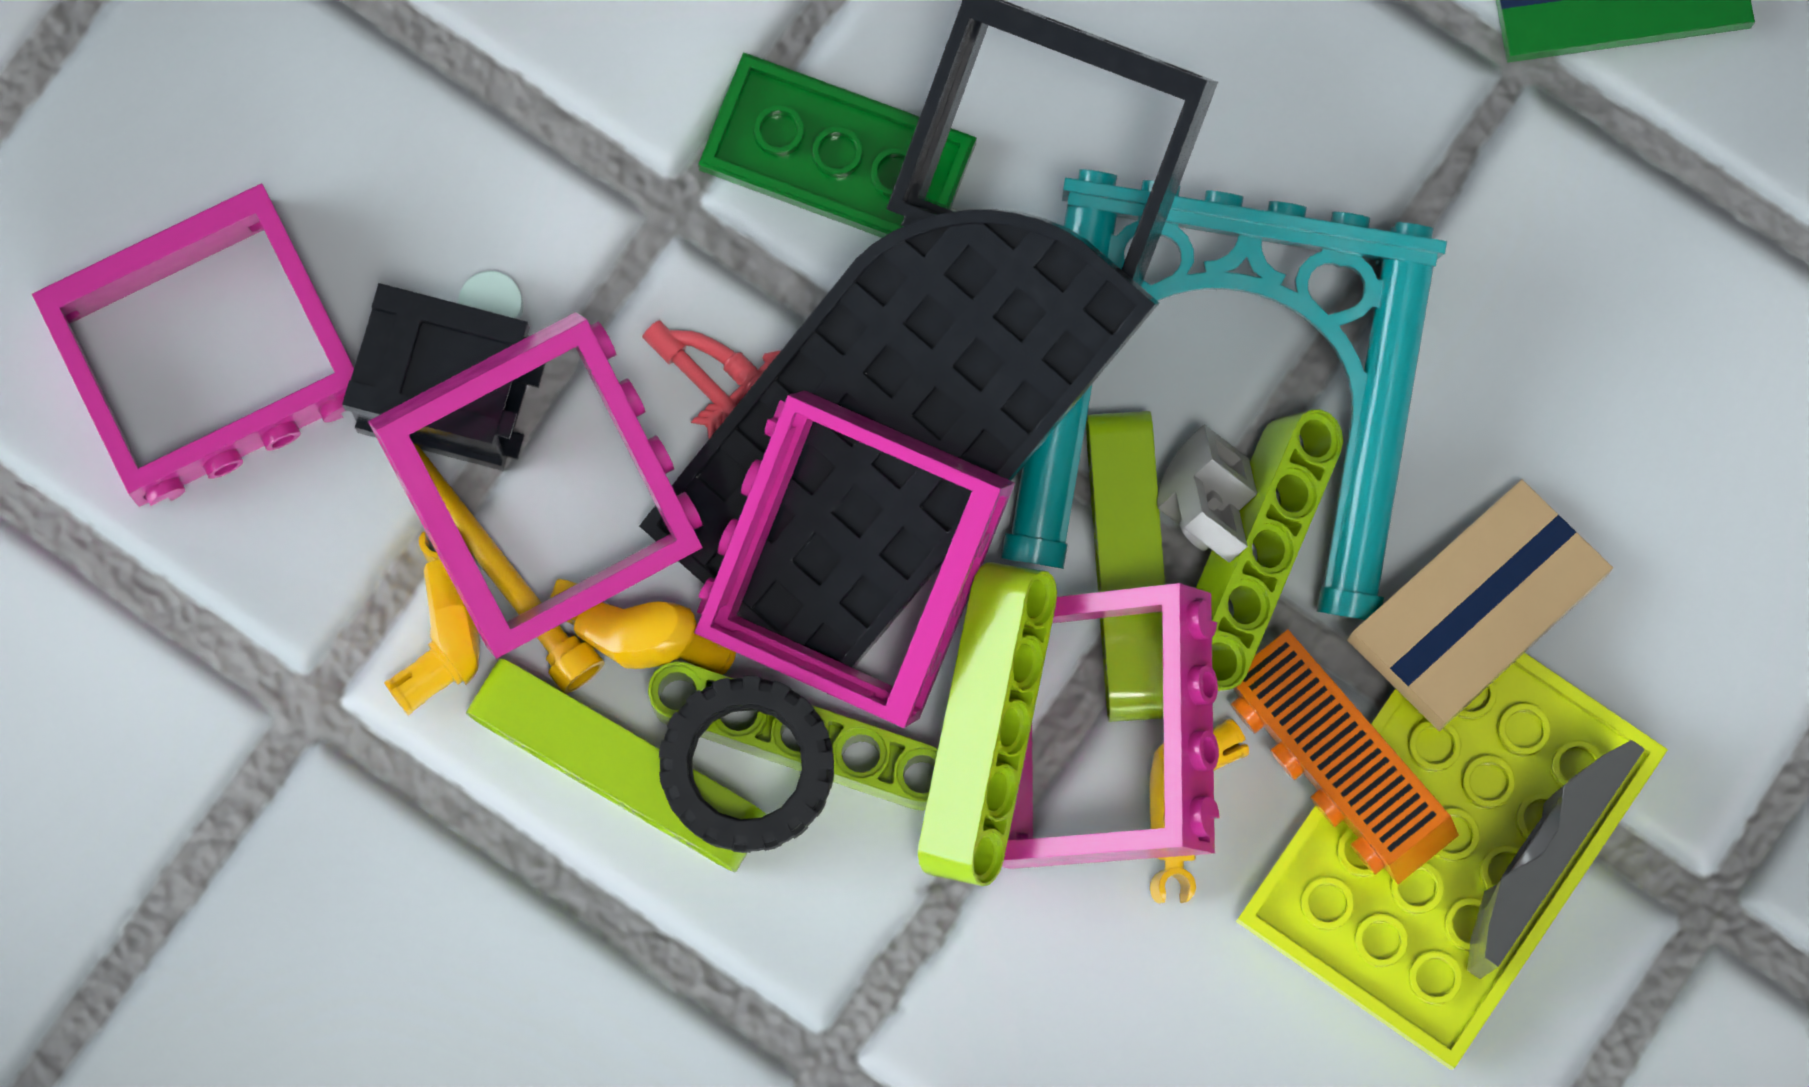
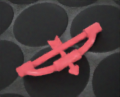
M660 320L653 323L642 336L668 364L674 363L714 403L706 406L705 410L701 411L698 417L691 421L693 424L705 425L707 427L708 439L711 438L780 353V351L765 353L762 357L765 363L757 370L741 352L736 353L724 344L702 333L686 330H669ZM686 346H692L724 365L723 370L740 387L728 396L684 352Z

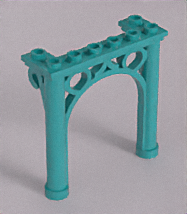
M1080 169L1078 179L1065 177L1062 201L1067 202L1064 226L1087 239L1115 265L1122 269L1125 261L1124 251L1126 245L1135 235L1154 180H1143L1141 190L1116 186L1117 175ZM1179 186L1160 237L1168 238L1177 245L1180 252V265L1173 275L1153 285L1143 280L1141 287L1157 301L1173 295L1199 290L1240 291L1272 300L1289 308L1313 325L1328 341L1343 365L1351 393V422L1323 587L1320 589L1317 612L1366 620L1384 602V597L1378 596L1433 268L1436 266L1437 259L1445 254L1447 241L1432 239L1434 228L1424 225L1396 222L1395 227H1390V231L1369 228L1370 217L1359 214L1334 211L1332 212L1330 222L1306 218L1307 207L1293 203L1269 201L1268 210L1264 211L1242 207L1244 197L1227 192L1206 190L1204 200L1180 197L1181 186ZM1117 217L1138 220L1125 226L1117 236L1114 235ZM1180 228L1238 237L1234 248L1226 256L1218 260L1204 261V272L1188 274L1194 263V248L1189 237ZM1262 241L1321 251L1310 256L1299 267L1294 279L1296 292L1281 285L1286 274L1276 271L1267 263L1262 252ZM1363 258L1376 260V266H1382L1380 279H1377L1372 266ZM1246 259L1252 273L1257 277L1230 273V271L1235 270ZM1323 265H1334L1338 268L1347 267L1354 270L1360 276L1363 283L1361 300L1350 309L1328 315L1312 299L1309 293L1308 281L1311 273ZM1371 308H1374L1365 367L1363 369L1353 345L1340 326L1362 318ZM1092 385L1023 466L1012 533H1005L1001 554L1002 559L1064 569L1068 547L1066 538Z

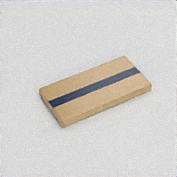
M1521 479L1351 633L1347 641L1440 732L1609 575L1613 567Z

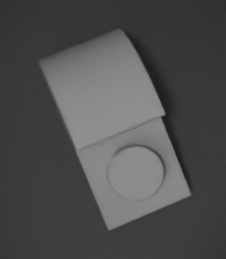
M1204 424L1176 453L1162 478L1158 491V509L1180 525L1187 539L1201 550L1212 549L1229 563L1248 547L1239 510L1257 495L1249 459Z

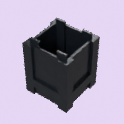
M378 283L371 306L372 311L342 405L346 411L352 412L356 420L355 429L357 433L376 438L368 423L369 420L529 337V324L527 321ZM546 364L410 434L409 437L413 444L418 445L424 451L504 471L507 457L518 460L525 435L514 432L527 385L539 388Z

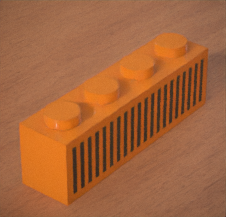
M1288 629L1254 656L1246 677L1240 685L1233 688L1238 698L1231 703L1232 708L1254 734L1264 727L1276 741L1277 745L1270 752L1293 780L1304 774L1317 789L1310 798L1333 827L1344 821L1358 838L1350 845L1374 875L1384 868L1394 881L1400 884L1459 836L1450 814Z

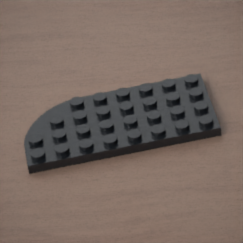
M970 209L931 216L889 233L869 246L854 260L672 484L676 496L683 492L687 493L703 524L694 530L703 548L678 562L703 584L710 577L716 579L724 558L723 555L718 554L720 539L729 522L733 518L737 520L740 518L747 497L741 494L744 478L756 459L762 461L771 437L766 436L764 433L767 420L774 417L779 401L785 402L788 395L808 391L1011 481L1159 305V302L1087 239L1065 226L1042 217L999 209ZM813 421L737 614L743 619L855 668L944 562L972 491ZM655 505L639 527L655 541H658L669 535L670 532Z

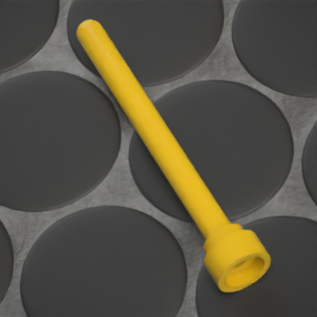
M414 444L470 553L515 611L520 615L541 604L542 602L430 459L418 445ZM560 625L537 637L549 653L546 657V661L551 666L548 674L565 694L571 693L583 686L605 664L604 660L587 642L581 643L577 636L568 637Z

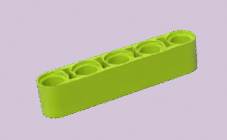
M1321 409L1308 410L1278 418L1269 423L1264 429L1250 461L1257 495L1239 510L1248 547L1230 563L1212 550L1196 586L1197 589L1211 593L1212 621L1217 622L1216 632L1212 637V668L1217 677L1218 691L1233 689L1240 685L1246 677L1340 456L1343 445L1342 429L1338 421L1330 413ZM1299 435H1301L1303 439L1304 450L1300 444ZM1276 488L1280 494L1281 505L1276 497ZM1253 543H1254V545H1255V547H1256V549H1257V556H1258L1257 561H1256V559H1255V557H1254V555H1253V551H1252V544H1253ZM1229 598H1230V600H1231V602H1232V604H1233V608H1234V615H1233V617H1232V615H1231V613H1230V611H1229V607H1228Z
M1151 411L1087 415L1086 439L1098 592L1165 585L1160 511L1157 506L1158 485ZM1162 612L1100 618L1108 722L1164 719Z
M988 562L979 568L974 577L918 845L919 865L922 871L928 875L978 886H988L997 878L1001 871L1056 607V582L1047 571Z
M502 658L498 659L466 711L470 718L716 864L734 873L738 870L747 853L733 852L732 850L710 845L685 827L672 811L660 782V759L657 747L517 665ZM693 769L694 781L703 799L719 813L738 819L759 818L767 815L749 801Z
M675 661L664 664L654 672L649 681L648 694L653 711L658 719L668 725L673 714L679 711L670 709L661 702V694L664 688L671 682L678 680L686 681L692 684L697 691H702L711 686L712 682L724 678H733L689 663ZM813 706L828 731L833 747L834 783L910 809L926 810L929 792L917 793L909 789L904 781V774L910 766L916 763L923 762L935 766L937 748ZM758 712L754 724L748 729L741 731L729 729L720 718L714 721L701 736V738L802 771L801 753L789 749L783 743L782 734L786 726L774 716ZM857 742H866L874 746L880 756L876 766L866 772H855L849 769L843 762V754L850 745Z

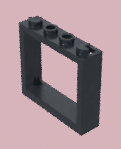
M962 0L886 209L904 216L901 226H906L915 221L938 214L959 211L928 199L926 195L987 28L992 26L1185 100L1121 269L1137 284L1142 286L1218 81L1005 0Z

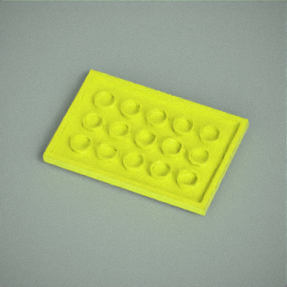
M1526 653L1518 658L1440 732L1396 688L1371 723L1450 814L1459 834L1457 838L1400 884H1397L1384 868L1376 875L1368 869L1350 844L1358 837L1344 821L1333 827L1318 808L1314 806L1236 920L1238 924L1450 1070L1455 1069L1668 751L1667 748ZM1630 740L1645 748L1499 967L1481 979L1467 971L1471 936L1484 891L1499 883L1507 867L1542 818L1544 803L1565 785L1568 780L1604 754Z

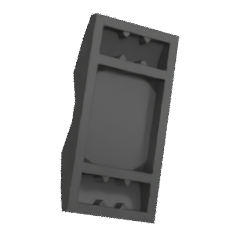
M1630 740L1604 754L1568 780L1565 785L1544 803L1542 818L1507 867L1499 883L1484 891L1471 936L1467 971L1481 979L1499 967L1645 748Z

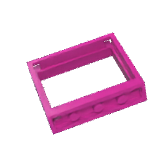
M262 183L32 293L127 493L139 507L148 502L152 506L166 498L173 501L185 492V484L206 474L209 479L229 474L243 464L241 457L265 446L267 451L282 448L295 441L301 435L300 428L321 418L326 423L343 418L341 413L346 411L342 403L349 380H351L354 371L353 364ZM264 230L335 373L139 468L70 323Z
M576 312L368 421L483 642L496 659L703 548L694 531L703 525L694 504L686 492L676 496L666 476V473L674 470V466L664 445L657 435L647 439L637 419L638 416L646 413L638 393L628 378L618 382L608 362V359L617 355L608 334L599 321L590 325L586 318ZM576 348L670 534L506 622L409 435Z
M808 391L790 394L785 402L779 401L774 417L767 420L764 433L766 436L771 437L762 461L756 459L744 478L741 494L746 496L747 500L739 520L733 518L725 528L720 539L718 554L723 555L724 558L716 579L710 577L699 593L698 597L702 600L697 613L701 614L694 633L905 728L921 717L969 599L974 577L984 562L1015 482ZM813 421L972 491L893 686L737 616Z
M1181 583L1057 597L1052 624L1162 612L1165 828L1033 838L1031 725L1002 865L1003 868L1018 869L1215 854L1214 819H1218L1220 816L1217 803L1214 800V768L1218 763L1219 748L1216 737L1213 734V703L1218 693V682L1212 668V637L1215 635L1217 622L1212 621L1211 593Z

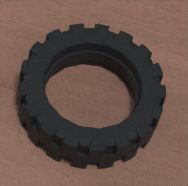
M758 676L720 679L712 682L711 686L702 691L698 690L685 700L686 703L671 717L667 725L668 730L664 740L661 741L659 749V775L662 789L672 811L691 832L710 845L739 853L772 850L803 834L824 809L834 780V754L828 731L809 701L781 682L765 680ZM755 710L774 716L791 730L800 747L802 771L796 790L781 808L763 817L738 819L719 813L703 799L694 781L692 759L699 738L714 721L732 712Z

